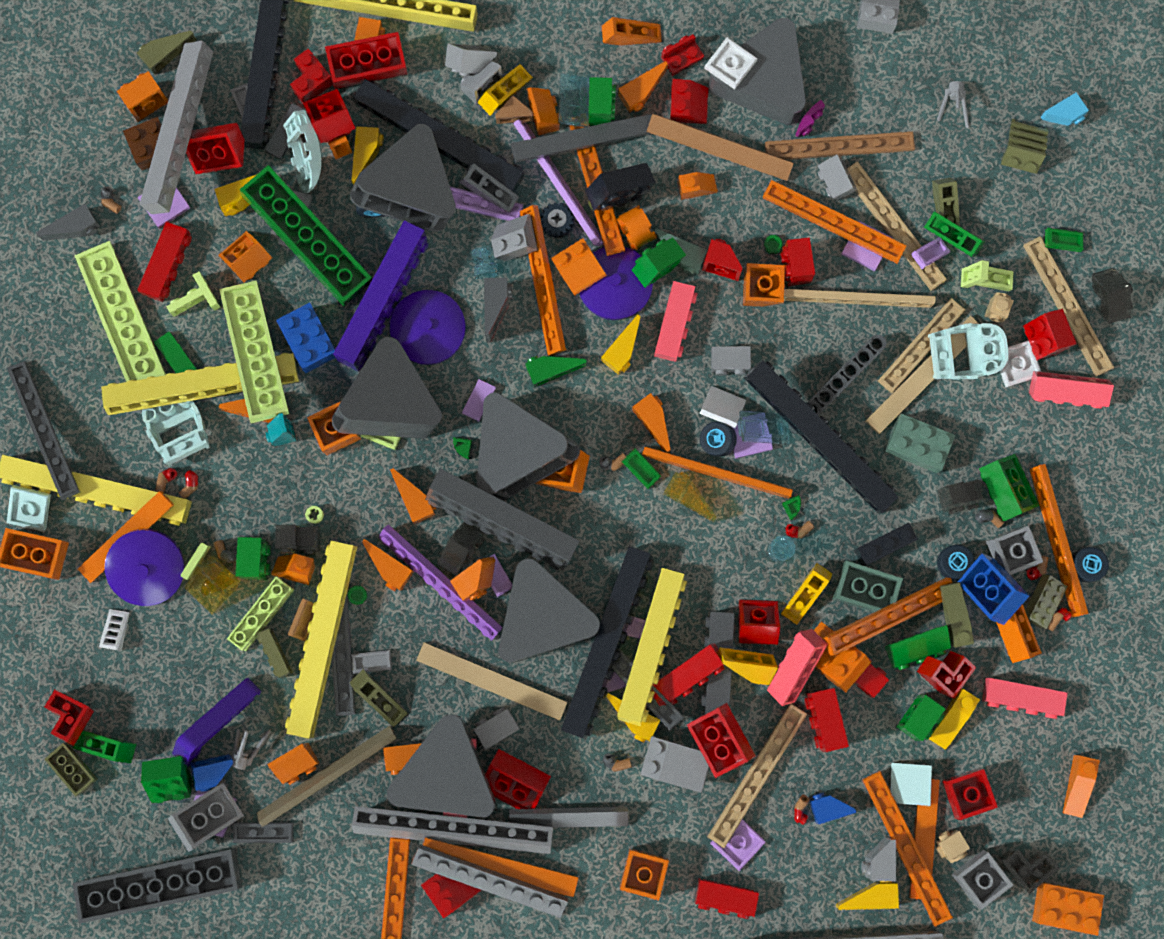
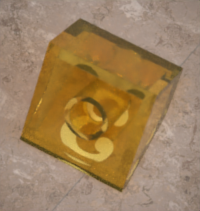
M212 556L197 566L185 589L213 614L235 592L240 581L219 560Z

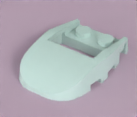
M299 110L292 113L283 127L288 137L286 140L288 148H292L294 155L291 158L292 166H297L298 169L296 171L298 184L303 193H309L314 189L320 176L321 151L316 132L306 111ZM303 133L306 139V142L304 144L300 137V135Z
M968 323L928 334L934 379H978V377L1001 371L1008 361L1007 338L1004 331L997 325ZM965 333L969 370L955 372L950 335Z
M193 401L142 409L147 436L154 444L153 446L164 459L163 462L167 466L171 467L173 463L197 451L210 448L205 423ZM194 418L197 429L163 444L160 434Z

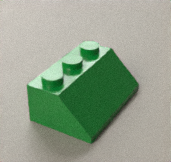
M1016 454L979 468L981 478L986 483L989 495L994 500L997 512L1003 521L1040 506Z
M947 625L884 646L892 668L898 667L899 670L910 667L909 663L916 661L917 664L924 662L927 656L934 654L935 657L947 654L945 650L951 648Z

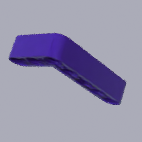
M248 677L244 679L176 740L172 754L175 757L182 756L186 766H190V762L194 758H198L202 746L255 700L254 697L257 694L260 695L262 691Z

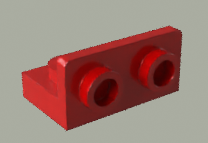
M694 34L691 36L686 35L678 43L670 44L663 49L661 59L663 62L666 61L668 63L667 68L672 76L704 59L703 53L695 42L696 37Z

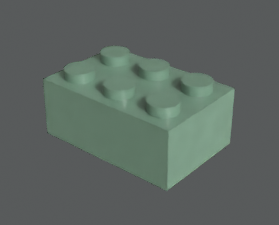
M901 413L896 419L884 452L939 473L944 467L955 435Z
M845 561L842 564L832 600L874 613L896 602L903 578Z

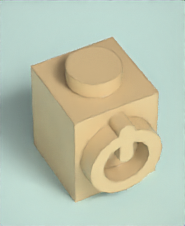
M995 293L990 299L985 317L994 322H1004L1008 318L1014 300H1011V297L1006 293Z
M954 830L951 833L946 831L938 836L939 840L936 841L938 845L936 851L940 857H945L951 863L964 858L967 855L966 851L970 849L958 830Z

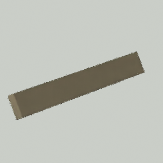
M386 727L257 812L260 825L262 827L396 740L397 738L392 727Z

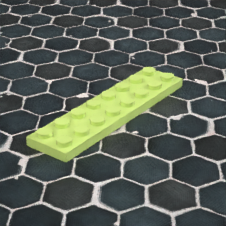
M108 241L75 255L126 382L129 380H142L150 376L159 377L166 375L112 243Z
M257 281L219 289L250 422L255 423L275 418L280 413L284 415L289 414Z

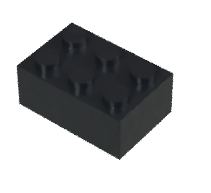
M646 162L601 173L585 190V193L593 211L600 209L606 211L612 206L617 205V207H621L631 201L632 203L641 201L643 199L642 196L651 191L650 188L656 181Z

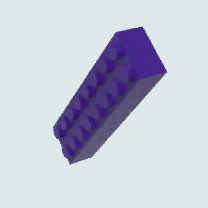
M405 220L403 221L333 353L338 362L358 372L368 360L366 357L369 351L372 352L377 342L375 340L378 334L381 335L385 329L384 322L392 316L394 303L399 302L403 292L401 290L403 286H407L411 280L410 273L412 269H416L419 265L420 259L418 258L421 252L425 253L429 243L423 229Z

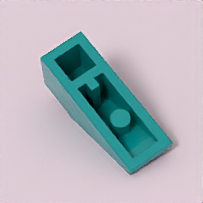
M283 413L278 414L267 425L266 438L268 443L271 442L274 447L297 441L293 423Z

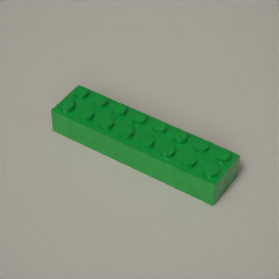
M269 165L239 189L241 196L343 307L371 283L372 277Z

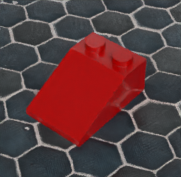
M434 874L421 884V887L443 919L481 891V889L439 874Z

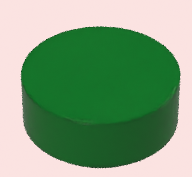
M770 235L765 239L764 249L767 253L777 254L781 251L783 241L779 236Z
M356 585L349 589L348 599L352 604L361 605L367 600L368 594L364 587Z

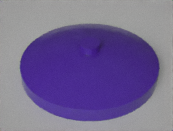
M625 247V252L610 256L606 255L605 248L595 251L593 254L607 276L579 293L584 305L593 314L607 320H623L639 313L649 301L653 288V283L644 288L632 271L636 265L635 261L641 255Z
M434 290L417 291L405 297L394 309L390 320L391 337L399 341L410 361L421 365H434L448 360L459 350L466 332L464 315L459 305L448 295Z
M137 529L122 535L111 546L105 559V575L109 586L117 596L134 605L152 606L160 604L173 596L183 581L181 573L185 569V561L179 546L169 536L157 530Z

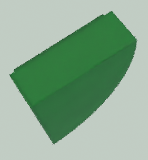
M453 437V445L456 451L463 458L469 459L472 440Z
M800 495L782 503L789 520L794 519L800 511Z

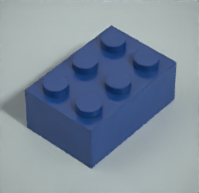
M311 303L276 320L305 374L335 359L333 355L335 347Z
M983 553L964 573L963 577L958 580L963 590L988 618L1002 625L1011 618L1029 597L1025 590L996 559Z

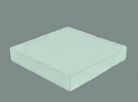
M15 485L12 486L7 523L44 532L47 527L51 494Z
M892 763L891 794L895 802L899 804L931 806L932 766Z

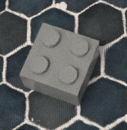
M1029 526L1017 528L986 541L992 557L1010 575L1043 562Z
M984 850L952 873L974 905L981 910L1013 886L989 852Z

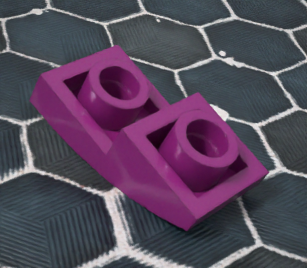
M822 100L811 107L801 120L795 134L797 138L801 135H808L813 130L814 120L823 115L825 104Z

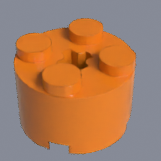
M639 205L617 218L618 226L622 234L626 235L627 242L632 250H637L657 239L655 232H651V224Z

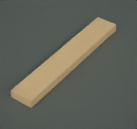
M951 298L877 382L892 394L931 350L928 334L950 328L964 313L965 309Z

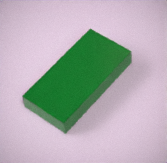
M1047 228L1045 230V248L1081 252L1083 251V232Z
M636 448L621 461L646 489H649L661 477L658 471Z

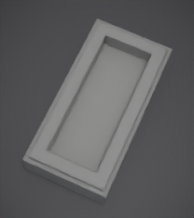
M391 650L351 654L353 674L359 673L363 669L366 672L392 670Z

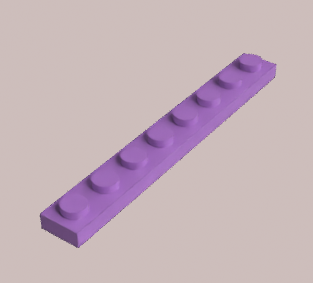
M389 524L383 528L378 538L385 546L395 552L399 559L406 562L412 571L417 572L428 585H431L438 591L441 597L449 601L455 610L460 611L484 636L493 640L499 634L502 627L473 600L467 599L462 601L450 580Z

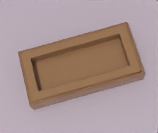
M305 599L301 600L288 632L289 636L302 641L307 639L309 634L308 625L314 616V613H312L313 602Z

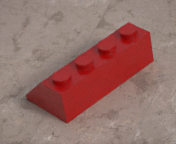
M398 32L325 46L335 89L359 85L365 79L371 82V80L378 81L407 75Z

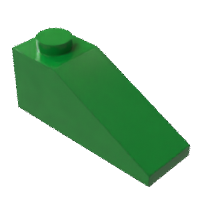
M935 211L924 226L925 229L971 257H976L986 242Z
M534 356L525 363L534 387L587 366L585 359L548 356L539 358Z
M83 730L73 749L115 762L132 763L137 744Z

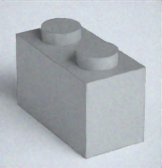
M838 154L817 165L820 170L818 175L822 181H825L827 185L825 189L830 198L833 197L835 200H840L857 191L843 158Z
M750 346L712 347L711 373H716L717 376L727 375V372H735V375L742 376L750 371Z
M502 707L493 713V718L489 720L484 718L476 723L477 727L474 728V731L485 750L520 729L509 709L504 710Z

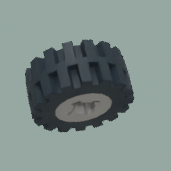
M554 202L553 205L549 204L541 212L542 229L549 237L563 238L564 235L567 236L573 229L574 216L567 205L564 206L563 203L557 204V202Z

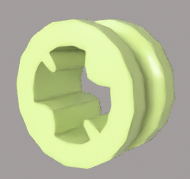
M311 506L306 510L305 516L309 522L317 524L322 521L324 514L319 507ZM312 510H315V512L319 511V514L317 515L318 519H310V515H312Z

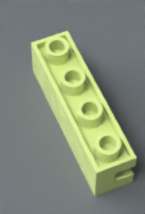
M275 577L227 639L240 650L247 651L257 639V634L265 629L294 592V589L282 579Z

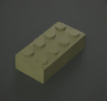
M1043 574L1025 609L1029 622L1039 628L1047 629L1068 586L1051 575Z
M268 628L258 633V642L264 647L262 650L269 658V665L274 668L273 673L275 677L284 678L292 674L293 671L274 631Z
M66 742L62 743L44 759L75 797L80 796L98 780Z

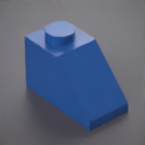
M230 754L190 762L193 785L196 791H209L212 787L218 785L233 764Z
M824 792L812 795L813 799L809 800L815 822L818 825L856 813L855 808L830 795H824Z

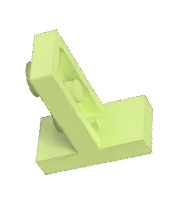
M982 260L962 269L961 287L969 288L978 285L1010 291L1013 288V271L989 267V262Z
M200 272L193 274L200 288L188 291L186 296L176 298L170 302V305L166 306L174 317L205 299L214 311L221 308Z

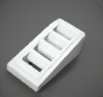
M109 610L99 647L122 651L129 612ZM113 616L123 617L122 621L113 620ZM111 624L121 625L120 629L111 627ZM110 631L119 632L118 636L109 635ZM108 639H114L116 643H108Z

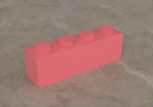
M673 281L654 357L676 362L677 357L681 358L684 348L680 346L682 339L686 340L688 329L685 328L686 321H691L693 311L690 310L691 303L695 304L698 294L694 292L695 286Z
M1033 371L1029 394L1035 401L1039 402L1052 400L1057 404L1069 402L1075 406L1086 404L1091 405L1093 408L1101 409L1102 407H1109L1114 385L1108 379Z
M813 629L799 631L795 635L792 646L787 650L786 657L779 664V669L767 689L781 706L794 703L797 700L828 645Z
M985 678L982 701L987 702V706L999 708V705L1007 706L1006 710L1016 712L1020 708L1025 709L1026 714L1038 715V712L1045 713V717L1057 719V716H1064L1067 692L994 678Z

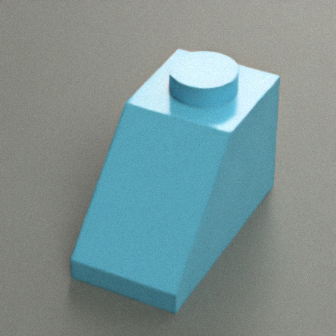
M1076 92L1046 110L1041 118L1044 121L1066 126L1072 123L1077 125L1085 119L1084 116L1089 110Z

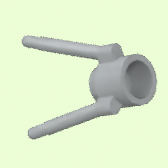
M953 81L949 83V89H945V96L937 120H941L948 97L956 101V108H960L961 99L965 127L969 128L965 99L966 91H964L963 82Z
M237 729L231 756L233 759L232 766L241 770H245L247 765L251 766L254 757L267 740L271 730L266 732L253 753L248 757L249 754L244 752V747L249 732L245 731L240 749L238 750L240 729Z

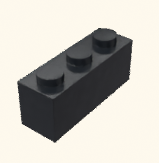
M907 523L856 548L854 551L861 565L866 566L915 542L918 538L910 523Z

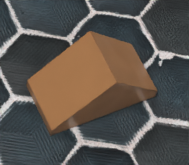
M514 96L495 114L496 124L514 123L517 120L533 122V112Z

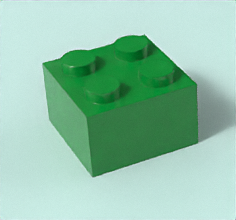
M590 77L589 126L615 121L616 85H612V78Z
M673 237L667 241L662 239L656 244L654 249L649 247L642 253L643 256L635 261L636 265L632 271L644 288L673 271L686 254Z
M238 537L236 577L246 580H266V577L270 575V564H267V558L271 556V545H268V541L262 538Z
M918 695L896 727L915 741L923 742L924 739L927 741L933 734L932 728L935 723L939 724L944 718L943 712L945 708L927 695Z
M182 756L142 762L141 784L151 803L191 798L192 776Z

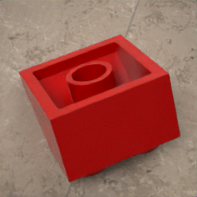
M673 79L670 119L680 123L707 124L708 87L693 80Z
M711 239L702 270L738 281L742 272V266L731 246L726 244L724 240Z
M739 600V643L778 645L780 633L778 601Z

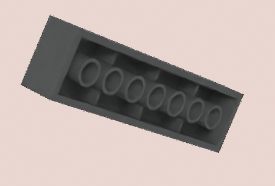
M441 468L433 480L425 499L431 506L445 509L447 514L462 518L463 522L479 527L485 534L497 536L499 541L514 545L515 549L531 554L537 561L543 560L549 563V566L555 570H564L579 543V540Z
M236 848L72 883L79 924L242 888Z

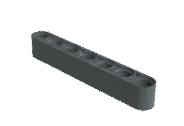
M882 335L872 336L808 401L815 408L818 416L884 350L886 339ZM872 342H879L880 349L874 348ZM859 355H865L868 361L862 362L859 359ZM846 368H852L855 374H847ZM833 381H839L842 387L840 389L835 388ZM820 394H826L829 399L828 402L821 401ZM788 424V428H789L790 432H792L793 434H798V433Z

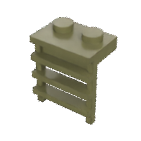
M1012 119L1008 145L1001 159V165L1037 174L1046 156L1048 128L1044 127L1042 129L1016 122V119Z

